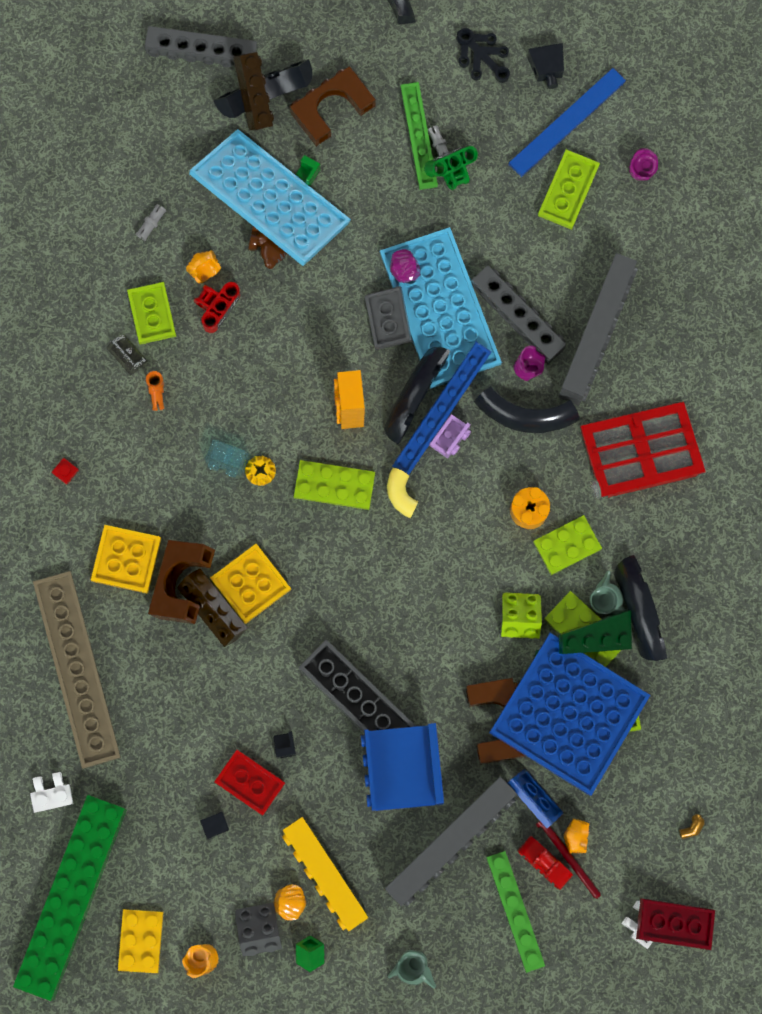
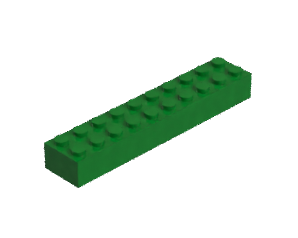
M87 795L13 985L14 988L49 1001H54L127 810L125 808Z

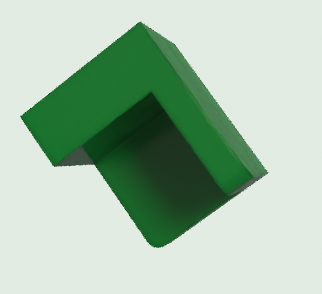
M304 155L296 176L308 186H311L320 172V163Z
M308 936L296 944V964L309 972L323 965L324 943L312 936Z

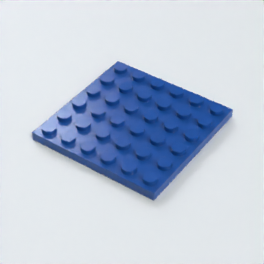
M549 633L489 733L587 795L592 796L650 695L584 653L559 654V638Z

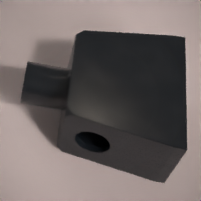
M563 43L528 49L527 58L537 82L546 80L548 89L558 87L557 78H562L564 73Z

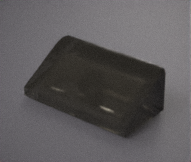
M124 334L110 341L107 346V350L130 376L148 362Z

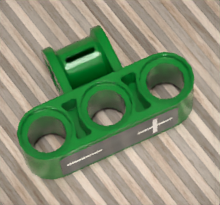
M473 146L456 148L428 161L425 164L424 171L429 177L443 176L448 188L454 190L461 184L469 183L470 178L466 165L476 161L478 152Z

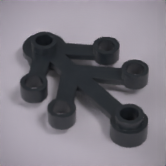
M469 28L459 30L456 40L461 45L460 67L466 68L469 66L470 59L467 56L468 47H470L474 51L473 70L471 71V78L477 81L482 77V71L480 70L482 60L495 73V79L498 82H507L510 76L509 69L505 66L499 67L488 55H498L501 58H506L509 54V49L506 46L486 47L479 46L476 43L486 42L488 45H494L497 37L493 33L487 35L474 34ZM466 35L469 37V39L464 40L462 39V37ZM493 37L494 41L491 42L488 38ZM505 50L507 53L501 54L500 51ZM465 59L467 60V63L463 64L461 63V60ZM478 72L480 75L475 77L473 73ZM499 74H504L506 77L500 78Z

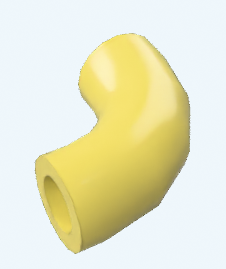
M392 468L387 482L388 498L396 510L411 519L419 501L411 498L406 492V483L409 475L402 470Z

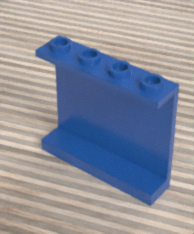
M436 723L407 728L375 731L364 730L365 735H361L362 747H366V755H363V765L368 767V775H365V786L370 787V795H366L367 807H371L372 811L444 804Z

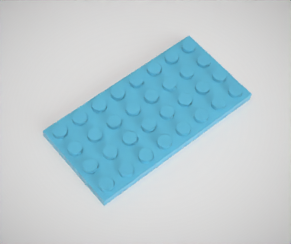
M239 129L196 164L189 173L302 266L342 231L351 220Z
M450 227L380 250V255L392 287H402L411 337L419 360L432 347H442L450 350L445 365L435 380H433L430 389L450 381L476 341L492 351L479 372L501 365V359ZM406 249L415 256L420 266V276L415 281L401 283L391 274L390 264L394 252Z

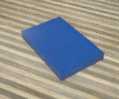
M523 769L507 783L546 828L550 827L564 814L526 769Z

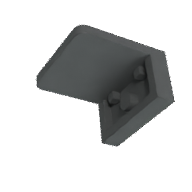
M273 903L237 909L235 911L242 956H254L259 953L274 952L282 949Z

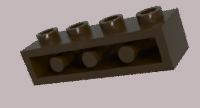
M257 52L234 56L233 59L249 130L272 127L274 116L269 109L268 103H270V98L264 86L266 79L261 72V57Z
M200 568L188 574L178 585L177 588L186 600L200 605L198 615L224 647L235 642L248 629Z

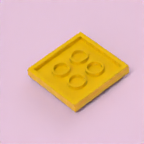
M104 525L91 582L148 594L161 537Z
M257 544L210 577V580L244 624H247L291 591V587Z

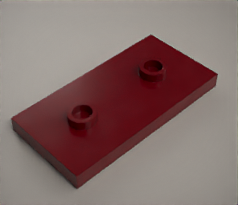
M640 899L636 939L711 950L715 910Z

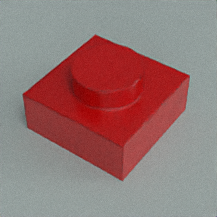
M63 458L51 473L67 485L79 469Z

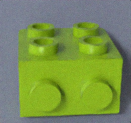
M503 593L501 637L540 639L542 626L541 596L539 594Z

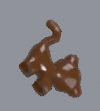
M253 226L248 250L255 251L258 246L261 247L260 256L264 260L265 266L272 269L285 258L287 253Z

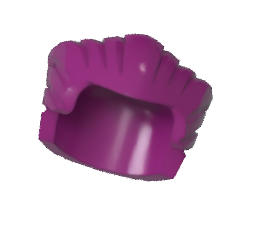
M648 148L637 150L629 163L631 176L640 181L649 180L658 170L657 155Z
M401 249L392 254L390 272L398 282L407 283L415 281L420 276V266L411 251Z
M526 346L514 363L513 369L516 375L525 381L539 376L544 371L545 356L537 352L536 347Z

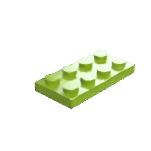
M566 149L538 216L572 230L600 163Z
M300 460L294 498L369 510L375 472Z
M571 591L544 618L559 634L588 625L594 621L602 620ZM621 650L586 652L584 654L606 667Z

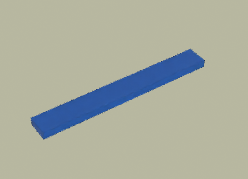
M612 68L509 162V166L521 177L524 176L617 91L626 80Z
M477 341L475 342L392 465L393 468L402 470L408 475L411 473L492 351Z

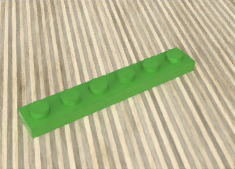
M419 82L402 84L400 88L419 190L438 187L437 178L427 176L424 171L425 164L432 160L433 156Z
M506 851L486 857L525 972L544 967L545 964Z

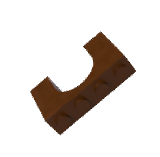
M350 66L339 70L336 76L324 80L321 86L311 89L305 97L296 99L290 106L291 115L316 147L331 137L330 128L317 111L318 105L323 99L334 95L344 97L360 116L376 105V99Z
M168 540L148 614L162 620L195 624L200 605L189 600L177 599L175 594L176 581L179 575L189 567L211 568L215 549L205 544Z
M513 678L466 686L469 707L497 704L504 708L518 686L517 682H513ZM501 740L476 745L480 765L526 757Z

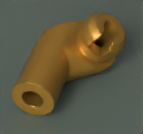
M695 814L692 817L690 827L679 830L681 839L699 835L705 825V821L700 814Z

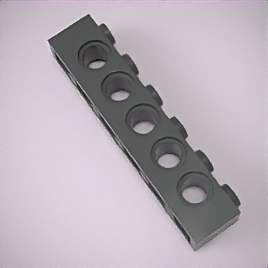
M148 26L145 41L146 53L152 57H159L161 55L167 56V58L172 60L182 58L188 62L203 61L207 65L217 63L223 67L235 66L233 54L235 53L243 55L257 52L258 50L257 41ZM164 42L169 43L167 46L161 45ZM181 45L187 46L184 49L179 48ZM201 47L205 48L204 51H198L197 49ZM217 50L224 51L221 54L215 53Z
M487 266L471 280L473 288L530 346L536 347L537 352L545 356V361L548 364L565 350L564 338L552 331V326L547 321H543L539 317V313L534 308H530L520 294L517 295L513 291L510 283L504 282L500 278V274L496 269H491ZM496 285L498 289L491 290L489 286ZM509 298L511 303L506 304L502 299ZM522 311L524 316L518 317L515 315V312ZM534 324L537 326V329L531 330L528 328V325ZM547 337L550 339V342L543 343L541 338Z

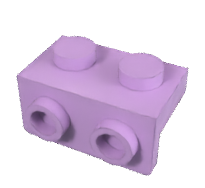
M451 414L429 446L446 458H449L451 454L454 456L460 448L458 445L462 439L465 441L470 435L471 431L469 429L471 424L468 422L465 424Z

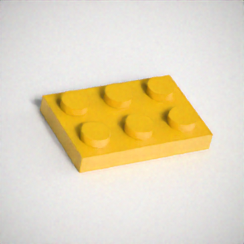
M123 909L118 971L159 973L164 912Z

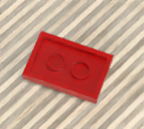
M239 750L235 751L214 781V783L262 816L286 784Z

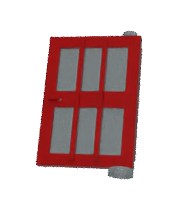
M684 402L580 426L595 480L590 481L591 492L595 500L696 477L697 475L705 474V469L708 468L706 459L701 458Z

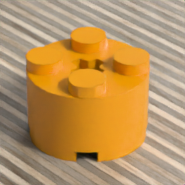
M524 488L513 498L510 507L511 517L520 527L526 529L538 528L548 517L550 501L547 495L539 488ZM527 506L534 507L533 511L527 510Z

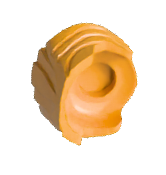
M212 250L196 253L186 267V271L195 278L197 283L207 281L221 269L218 259Z
M574 818L564 832V840L570 854L572 852H587L589 823Z
M287 885L276 893L274 900L275 911L285 920L298 919L306 907L303 890L297 885Z
M210 944L191 946L182 959L187 975L191 978H197L212 972L218 964V953Z

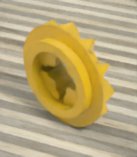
M263 455L255 456L248 461L245 473L247 479L252 484L263 486L274 479L276 468L270 458ZM265 465V474L259 473L256 475L257 469L255 466L262 467Z

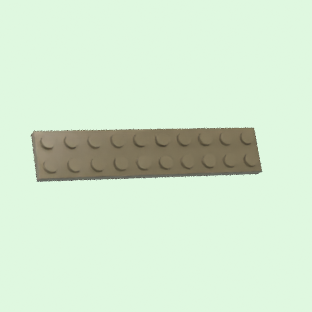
M68 571L33 581L82 769L120 759L121 755L72 573Z

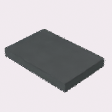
M399 286L365 295L375 350L412 342L402 287Z

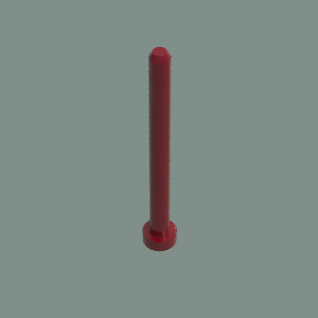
M541 821L537 822L535 825L544 830L592 896L598 899L601 896L599 890L569 853L551 827L546 828Z

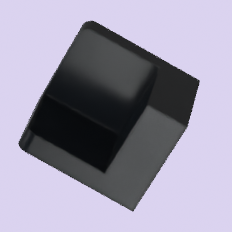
M292 731L273 737L277 759L296 756Z
M223 812L200 820L207 840L229 831Z

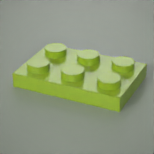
M164 282L127 290L139 345L176 337Z
M584 515L533 541L551 575L602 550Z

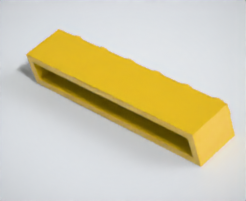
M303 817L283 829L284 835L282 838L287 846L292 844L295 849L293 855L299 863L303 861L307 867L304 869V872L309 879L314 878L317 885L314 887L320 896L325 895L328 902L325 904L331 913L336 912L339 916V919L336 921L342 930L347 929L349 932L367 920L368 916Z

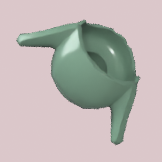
M610 571L606 572L589 598L593 610L598 614L616 615L626 610L621 607L623 596L620 589L609 582Z
M407 950L388 974V978L398 976L402 982L409 985H419L425 982L433 989L436 987L428 967L427 957L419 951Z

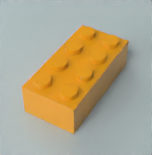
M361 370L337 372V379H334L337 424H341V429L364 427L365 406Z

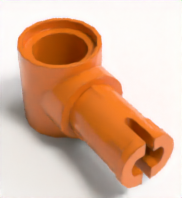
M152 371L146 376V383L152 400V410L158 411L157 404H159V409L163 410V377L159 372ZM157 378L160 380L157 385L150 384L152 379Z

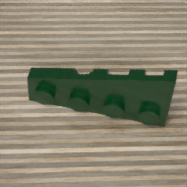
M625 610L619 614L608 616L605 619L560 633L559 654L632 649L631 610Z

